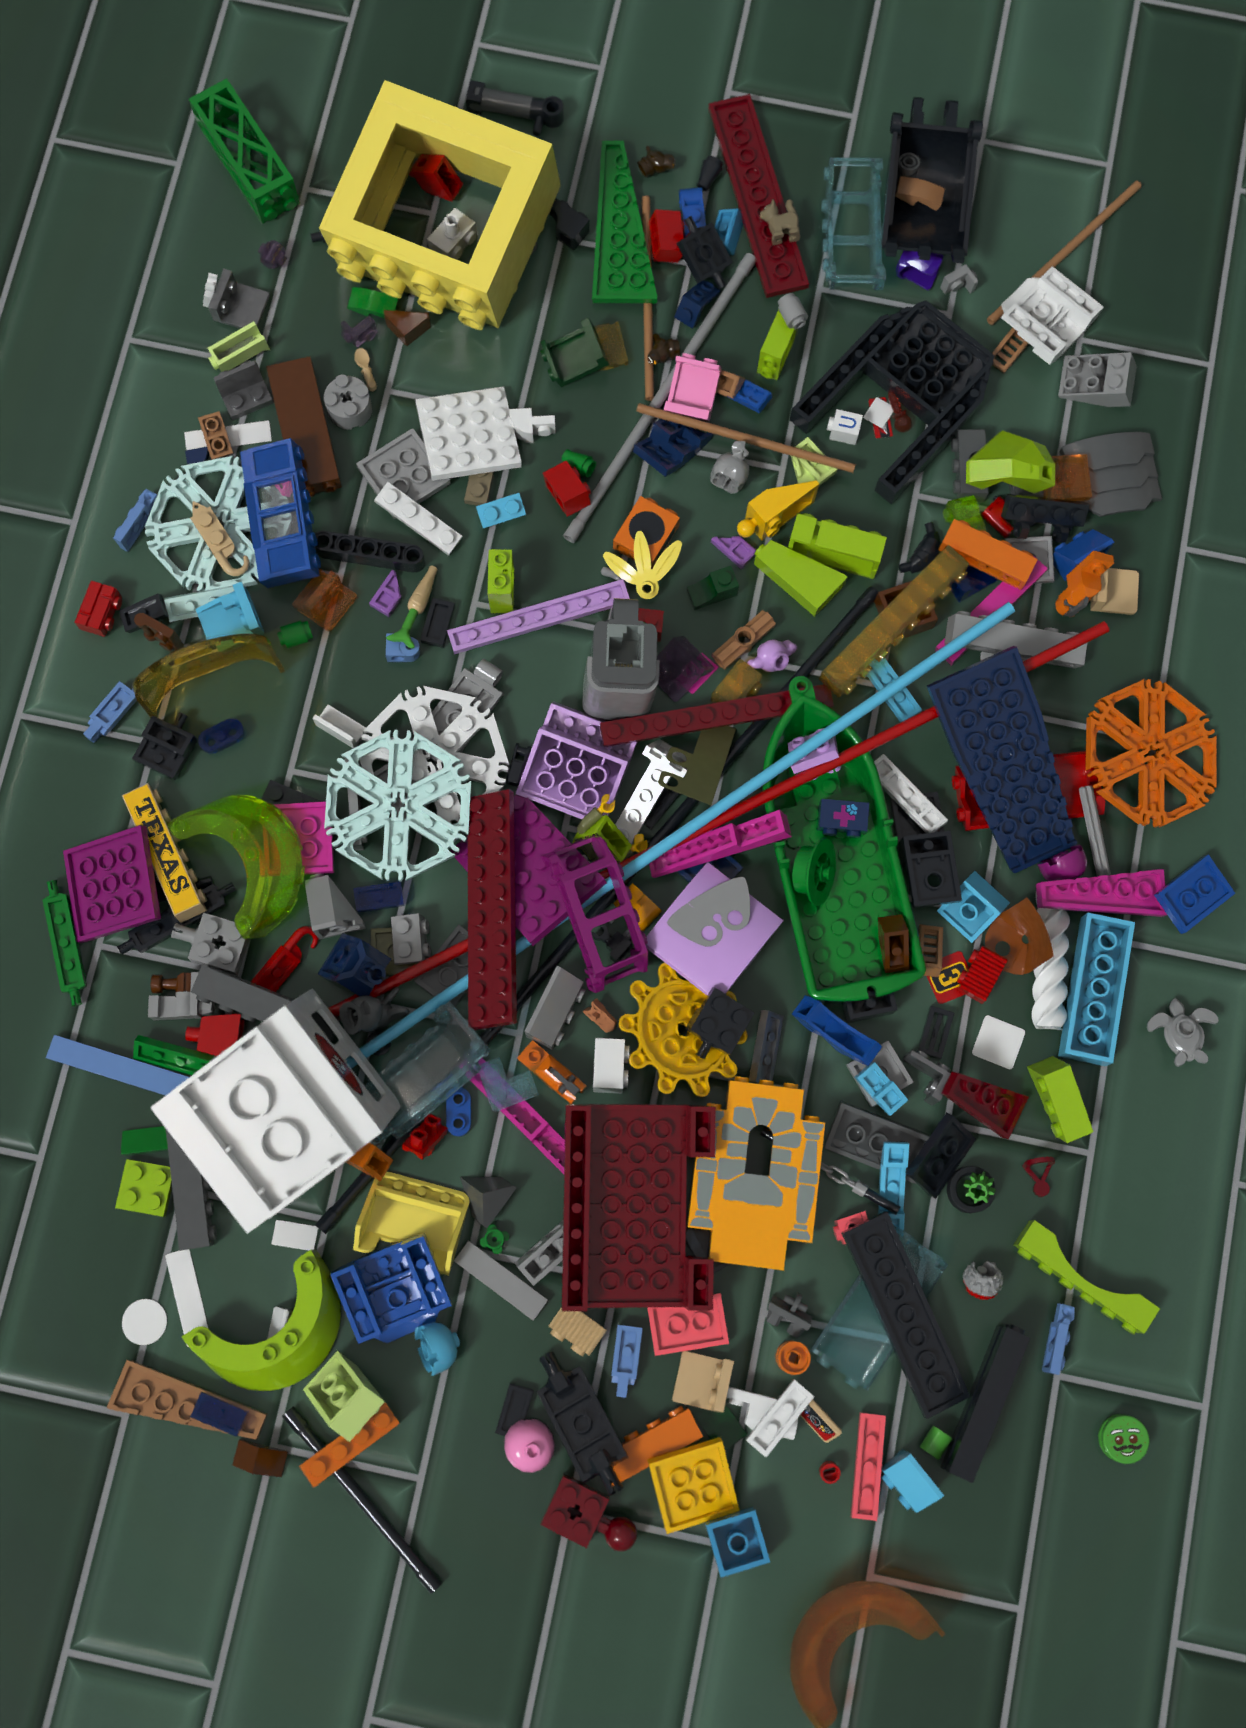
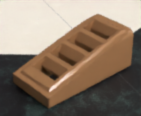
M1013 327L992 352L995 355L992 365L1002 373L1008 370L1029 345L1027 341L1017 334L1018 331ZM1015 336L1022 342V344L1019 345L1016 341L1012 339V337ZM1009 342L1011 345L1017 348L1016 352L1013 351L1006 344ZM1004 349L1009 354H1011L1012 357H1007L1005 354L1001 352V350ZM998 355L1007 363L1003 365L995 357Z
M920 924L918 936L922 952L927 955H935V958L924 956L926 964L924 976L939 977L942 970L943 927ZM924 935L937 936V939L924 938ZM924 944L936 946V948L924 947Z

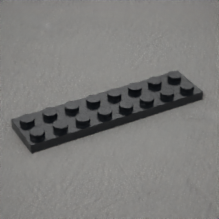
M884 1211L841 1232L923 1417L928 1419L971 1397L888 1212Z

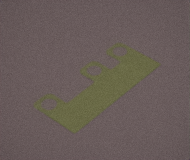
M725 726L702 730L693 754L676 747H671L667 760L687 768L686 776L683 778L673 773L662 771L658 784L664 788L712 805L736 729ZM680 752L686 756L687 760L685 762H678L673 759L672 754ZM666 776L674 777L678 781V785L675 787L668 786L664 783L663 778Z

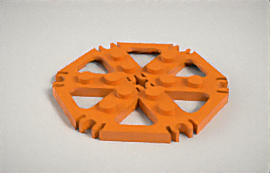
M1143 679L1097 700L1098 702L1094 706L1099 710V713L1093 710L1089 712V717L1086 718V771L1094 768L1087 776H1097L1098 783L1094 784L1093 788L1103 786V789L1096 791L1099 795L1138 825L1142 824V826L1150 824L1151 818L1153 827H1162L1206 806L1205 803H1208L1210 800L1205 797L1204 792L1210 795L1215 792L1214 788L1217 787V735L1208 738L1215 730L1207 731L1204 724L1210 721L1209 718L1199 720L1200 717L1206 715L1204 712L1165 682L1158 681L1154 683L1153 689L1151 687V679L1145 681ZM1129 696L1137 697L1139 700V726L1114 708V704ZM1165 701L1175 706L1187 718L1185 725L1168 733H1165ZM1097 732H1105L1128 751L1105 762H1101L1096 756ZM1193 746L1201 747L1203 750V774L1200 775L1178 758L1176 754ZM1159 748L1160 751L1155 752L1154 755L1144 757L1150 750ZM1139 772L1137 807H1132L1114 793L1113 785ZM1165 780L1186 796L1185 805L1171 812L1164 810Z

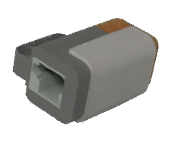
M614 598L610 619L598 621L594 627L590 656L587 658L584 673L582 701L583 709L590 717L603 720H619L648 715L650 713L659 681L660 660H657V629L653 624L638 621V599Z

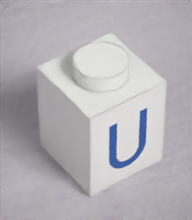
M836 409L835 417H830L827 430L831 431L829 439L855 445L863 415Z

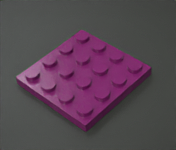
M139 825L63 851L76 941L78 943H85L161 919L146 826Z

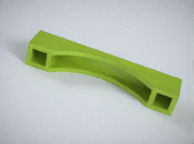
M1035 1220L1027 1223L1013 1244L1019 1249L1017 1251L1019 1255L1029 1261L1032 1258L1038 1262L1040 1270L1048 1275L1055 1274L1060 1278L1058 1281L1069 1290L1074 1288L1079 1291L1081 1299L1091 1305L1096 1303L1102 1308L1101 1313L1112 1320L1114 1318L1120 1320L1123 1323L1121 1326L1133 1335L1136 1332L1145 1334L1160 1310L1159 1307L1140 1294L1112 1293L1086 1281L1072 1268L1064 1257L1056 1235Z

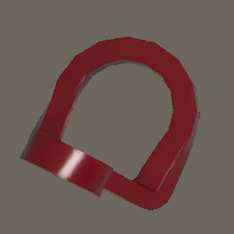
M1054 1157L1034 1158L1027 1160L1022 1165L1028 1175L1036 1182L1033 1186V1191L1038 1197H1045L1050 1191L1049 1184L1045 1180L1051 1166L1055 1164ZM1047 1162L1048 1164L1040 1180L1030 1167L1034 1164Z

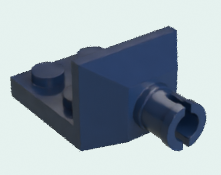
M342 933L319 970L318 975L344 986L358 996H370L376 984L383 982L380 978L386 977L385 969L390 963L391 958L362 939Z

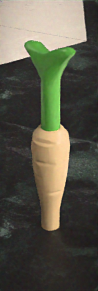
M435 566L429 567L426 575L410 597L407 605L409 612L402 628L396 633L388 635L386 637L388 641L403 642L408 648H415L409 632L417 615L422 614L427 606L434 578L438 571Z

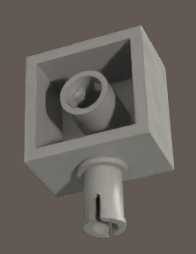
M203 913L197 929L179 925L178 923L174 925L173 928L176 931L172 930L171 938L192 943L188 956L192 963L198 965L207 964L238 976L253 932L250 926ZM223 940L226 944L225 947L220 946L218 949L216 943Z

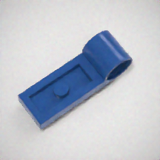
M702 188L679 189L682 221L692 216L697 228L705 227ZM684 222V238H685V237L687 236V234L690 233V232H689V230H688V228H687V226H686V224H685V222Z

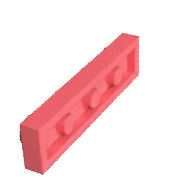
M859 1412L851 1518L877 1521L885 1415Z

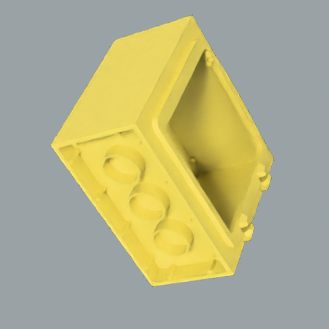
M384 80L319 226L328 245L327 253L335 259L338 265L336 271L346 279L357 283L361 282L363 276L378 281V289L394 298H401L403 292L419 297L418 304L432 313L442 314L444 307L460 313L458 319L473 329L482 330L485 323L499 328L512 296L517 291L519 280L539 234L544 229V223L561 186L552 143ZM421 154L444 155L454 170L502 188L469 264L384 232L413 163Z

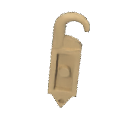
M193 501L192 517L190 519L222 569L231 576L243 575L249 568L248 557L246 555L243 556L244 564L241 568L235 569L231 566L227 559L235 551L233 541L211 507L207 508Z

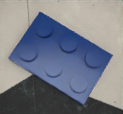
M1208 854L1200 858L1155 893L1154 896L1180 934H1183L1232 897L1235 892Z

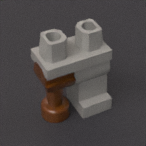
M199 972L180 973L177 978L164 979L161 974L151 976L150 986L153 994L163 993L164 989L176 990L175 996L149 995L148 1018L152 1020L201 1019L203 1015L215 1013V1002L210 1001V1004L204 1003L196 999V994L191 993Z

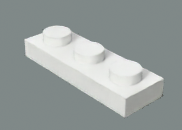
M793 1379L745 1440L763 1456L767 1457L814 1396Z

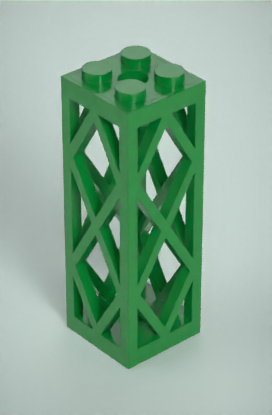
M227 78L189 98L197 125L262 224L274 220L278 215L287 210H292L296 205L300 204L293 177ZM235 114L239 120V124H236L226 118ZM223 125L238 131V135L224 129ZM223 136L238 142V154L228 150L222 141ZM244 145L246 146V157H244ZM251 149L262 154L268 163V167L251 160ZM251 168L266 174L267 178L251 172ZM251 179L264 186L255 190L250 183Z

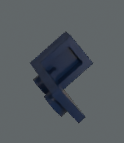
M704 280L699 282L682 296L674 318L693 329L698 323L703 308L719 295L720 290L714 287L711 282Z

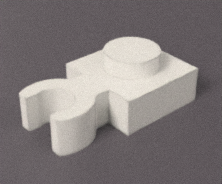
M208 273L203 306L205 307L209 306L218 282V275Z

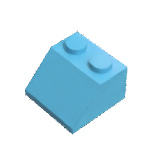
M976 871L960 885L962 901L943 904L937 910L971 943L1010 904Z
M903 1449L882 1466L881 1471L884 1475L881 1479L890 1490L895 1487L900 1494L897 1499L907 1511L911 1508L917 1513L944 1496L911 1453Z

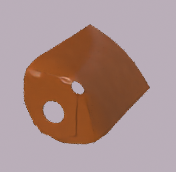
M1027 897L1002 912L991 923L985 936V947L995 953V946L998 942L1004 941L1009 944V954L1002 956L1008 960L1003 971L1012 974L1024 975L1030 973L1054 957L1045 924ZM1024 935L1028 938V944L1022 941Z

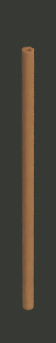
M1135 181L1031 278H1041L1052 266L1055 268L1142 187L1141 183ZM1002 306L987 318V322L990 325H993L1004 314Z
M643 196L642 227L652 269L649 230L651 202L649 196ZM644 303L645 400L652 401L654 398L653 364L648 363L647 358L649 352L653 349L652 303Z
M641 403L637 407V412L737 441H745L748 444L853 473L856 464Z

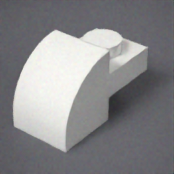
M532 408L509 409L510 422L514 428L515 436L520 440L534 443L533 435L548 436L556 434L555 415L532 416Z

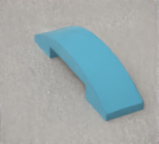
M884 1142L880 1165L879 1194L899 1205L900 1209L895 1215L878 1205V1214L887 1211L898 1236L903 1237L905 1213L903 1211L906 1168H908L909 1142Z

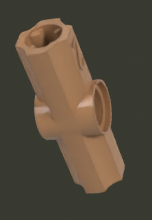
M762 610L744 627L738 628L729 640L712 653L715 663L720 668L726 670L744 653L751 651L753 645L776 626L773 617L768 612ZM746 637L750 642L744 644L738 638Z

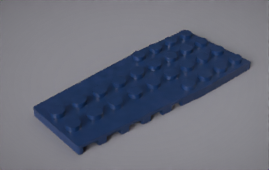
M1016 646L1007 648L927 685L951 751L1010 871L1017 873L1077 845V840L1074 839L1071 828L1073 827L1072 821L1068 817L1065 807L1067 803L1060 789V778L1056 774L1054 767V756L1049 749V738L1043 716L1018 648Z

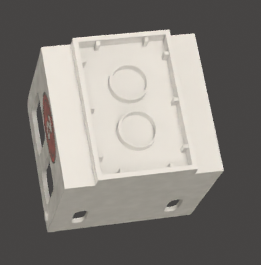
M312 988L282 1007L150 1108L248 1234L381 1134L400 1109V1103ZM318 1012L339 1039V1042L333 1045L313 1020L311 1016L313 1013ZM350 1055L380 1092L381 1098L378 1101L372 1097L347 1064L346 1059Z

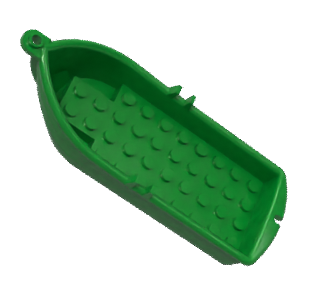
M797 676L789 684L792 704L781 717L771 736L764 759L763 770L789 753L788 743L793 739L813 734L818 729L826 728L841 717L829 706L815 698L812 682L807 677ZM797 686H803L804 690H799ZM851 725L835 735L838 753L863 741ZM870 752L841 765V769L837 772L833 769L834 773L827 772L817 779L811 780L765 803L766 814L781 810L787 815L792 837L773 842L807 991L816 1000L842 1002L869 999L867 990L874 989L876 997H880L909 986L921 979L926 973V964L897 851L898 837H894L891 827L894 821L889 819L879 773ZM791 766L762 786L763 791L796 775L793 773ZM831 799L869 803L868 829L865 835L861 834L860 838L847 837V833L837 832L836 836L823 835V831L817 830L820 800ZM827 838L832 841L835 848L836 872L828 898L822 905L816 906L809 901L807 894L795 891L792 880L795 857L802 846L815 847L819 840ZM902 914L909 935V970L885 973L878 938V917Z

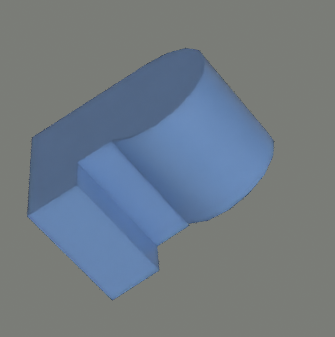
M411 637L415 648L411 649L403 642H392L386 639L387 662H413L417 660L420 656L419 642Z

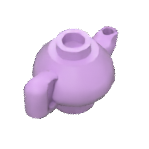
M773 639L768 640L758 647L757 657L749 660L747 666L753 669L762 668L765 672L781 671L788 665V656L796 652L797 645L790 640L783 642Z

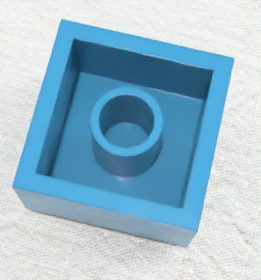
M754 1507L705 1522L720 1577L770 1563Z

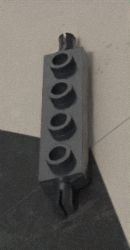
M232 882L220 889L214 884L203 889L207 898V902L204 903L207 911L203 913L211 915L226 906L224 897L237 891ZM171 908L160 913L161 919L137 926L128 931L130 940L117 946L121 955L133 948L143 953L170 938L172 930L176 931L173 928L176 923L189 927L200 921L203 913L180 923L174 916Z

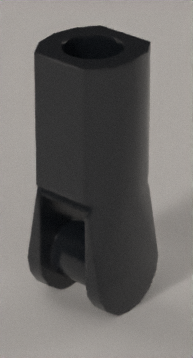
M516 743L506 777V784L515 787L519 786L530 755L531 746L526 748ZM517 755L524 756V761L516 760Z

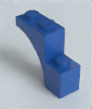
M805 995L792 1013L807 1030L822 1036L837 1052L866 1066L870 1065L882 1048L877 1041L857 1031L832 1013L820 1001Z

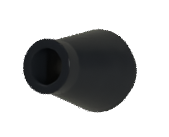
M707 156L703 160L699 180L696 185L698 188L701 187L702 191L707 192L722 172L723 163L720 159L714 156Z

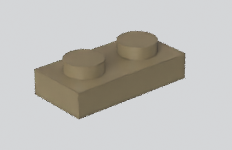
M494 472L469 475L464 498L465 504L479 506L488 503Z

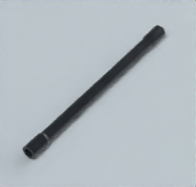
M294 1406L282 1416L314 1454L325 1447L323 1442L309 1427L308 1422ZM344 1467L334 1472L332 1475L413 1570L423 1586L430 1594L435 1592L442 1585L440 1579L429 1566L423 1563Z

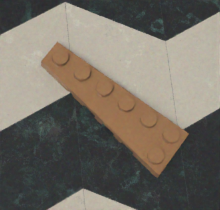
M130 1359L126 1360L107 1405V1408L110 1410L167 1420L251 1439H258L268 1415Z

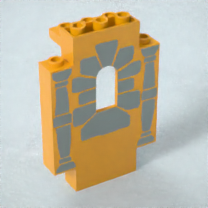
M735 1077L734 1081L730 1080L728 1083L725 1110L721 1109L722 1105L707 1103V1106L716 1107L715 1157H695L687 1227L711 1230L708 1258H713L714 1262L784 1270L787 1240L812 1243L825 1123L819 1122L820 1117L805 1115V1119L801 1120L804 1090L798 1089V1084L784 1083L783 1087L774 1086V1081L759 1080V1084L749 1083L750 1078ZM757 1125L767 1126L773 1134L769 1176L745 1173L749 1133Z

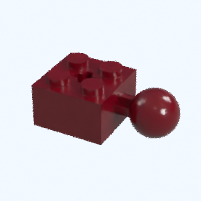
M563 1474L540 1525L585 1548L588 1547L595 1530L605 1535L607 1544L613 1550L620 1552L632 1548L637 1540V1528L630 1519L616 1517L610 1520L602 1516L609 1501L608 1495ZM577 1504L580 1506L579 1511L581 1514H576L574 1517L570 1515L571 1511L568 1508H574Z

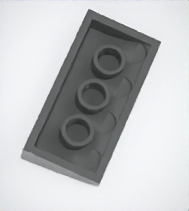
M841 1100L824 1148L880 1170L884 1142H909V1168L911 1162L916 1158L931 1135ZM906 1174V1179H905V1180L910 1181V1182H912V1183H915V1182Z

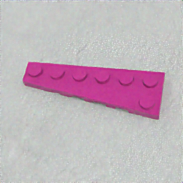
M1164 869L1040 882L1036 884L1037 908L1156 917L1166 916V912L1154 896L1155 893L1165 886Z

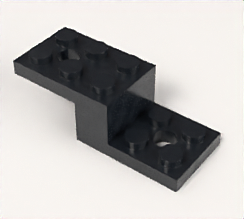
M938 792L923 793L941 812ZM891 798L890 803L895 834L898 837L899 858L901 867L907 868L913 908L961 902L962 896L951 831H944V827H942L937 832L925 833ZM936 875L940 879V885L937 887L930 886L927 881L928 876Z

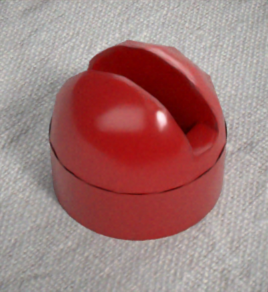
M825 1461L819 1469V1474L825 1483L833 1484L840 1478L841 1472L835 1462ZM835 1467V1470L823 1472L826 1469Z

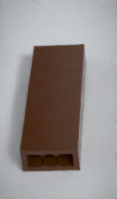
M311 357L266 366L283 440L291 438L303 449L304 459L302 460V465L307 473L308 479L305 481V485L310 493V497L316 493H330L336 491L337 488H342Z

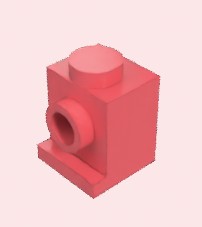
M863 1211L834 1221L836 1226L833 1227V1232L836 1240H841L842 1245L846 1244L841 1232L847 1230L850 1224L857 1225L867 1220L866 1212Z

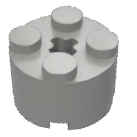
M342 374L338 375L327 386L324 393V402L328 415L336 426L348 430L356 426L361 427L368 422L372 414V403L368 388L360 379Z

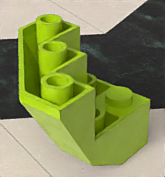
M1002 430L966 462V484L984 489L997 483L1005 482L1035 494L1055 486V463L1045 445Z

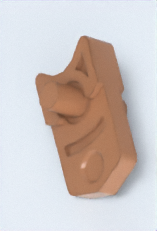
M594 999L591 1002L592 1007H587L583 1013L604 1032L613 1031L616 1028L617 1020L598 999Z

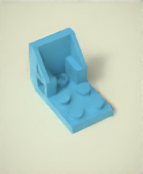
M242 582L233 585V592L218 597L195 609L213 654L265 634L249 591Z

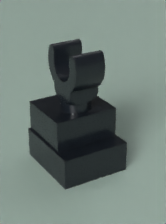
M604 924L600 925L604 933L598 936L592 932V937L597 941L606 943V948L610 951V959L616 963L622 960L632 949V942L618 931L611 936L608 933L607 927Z

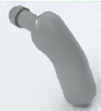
M603 567L601 569L603 576L613 578L616 581L622 580L610 568Z

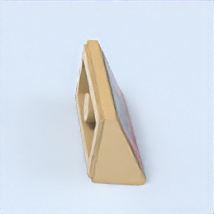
M813 1399L800 1414L805 1422L826 1443L842 1433V1430Z

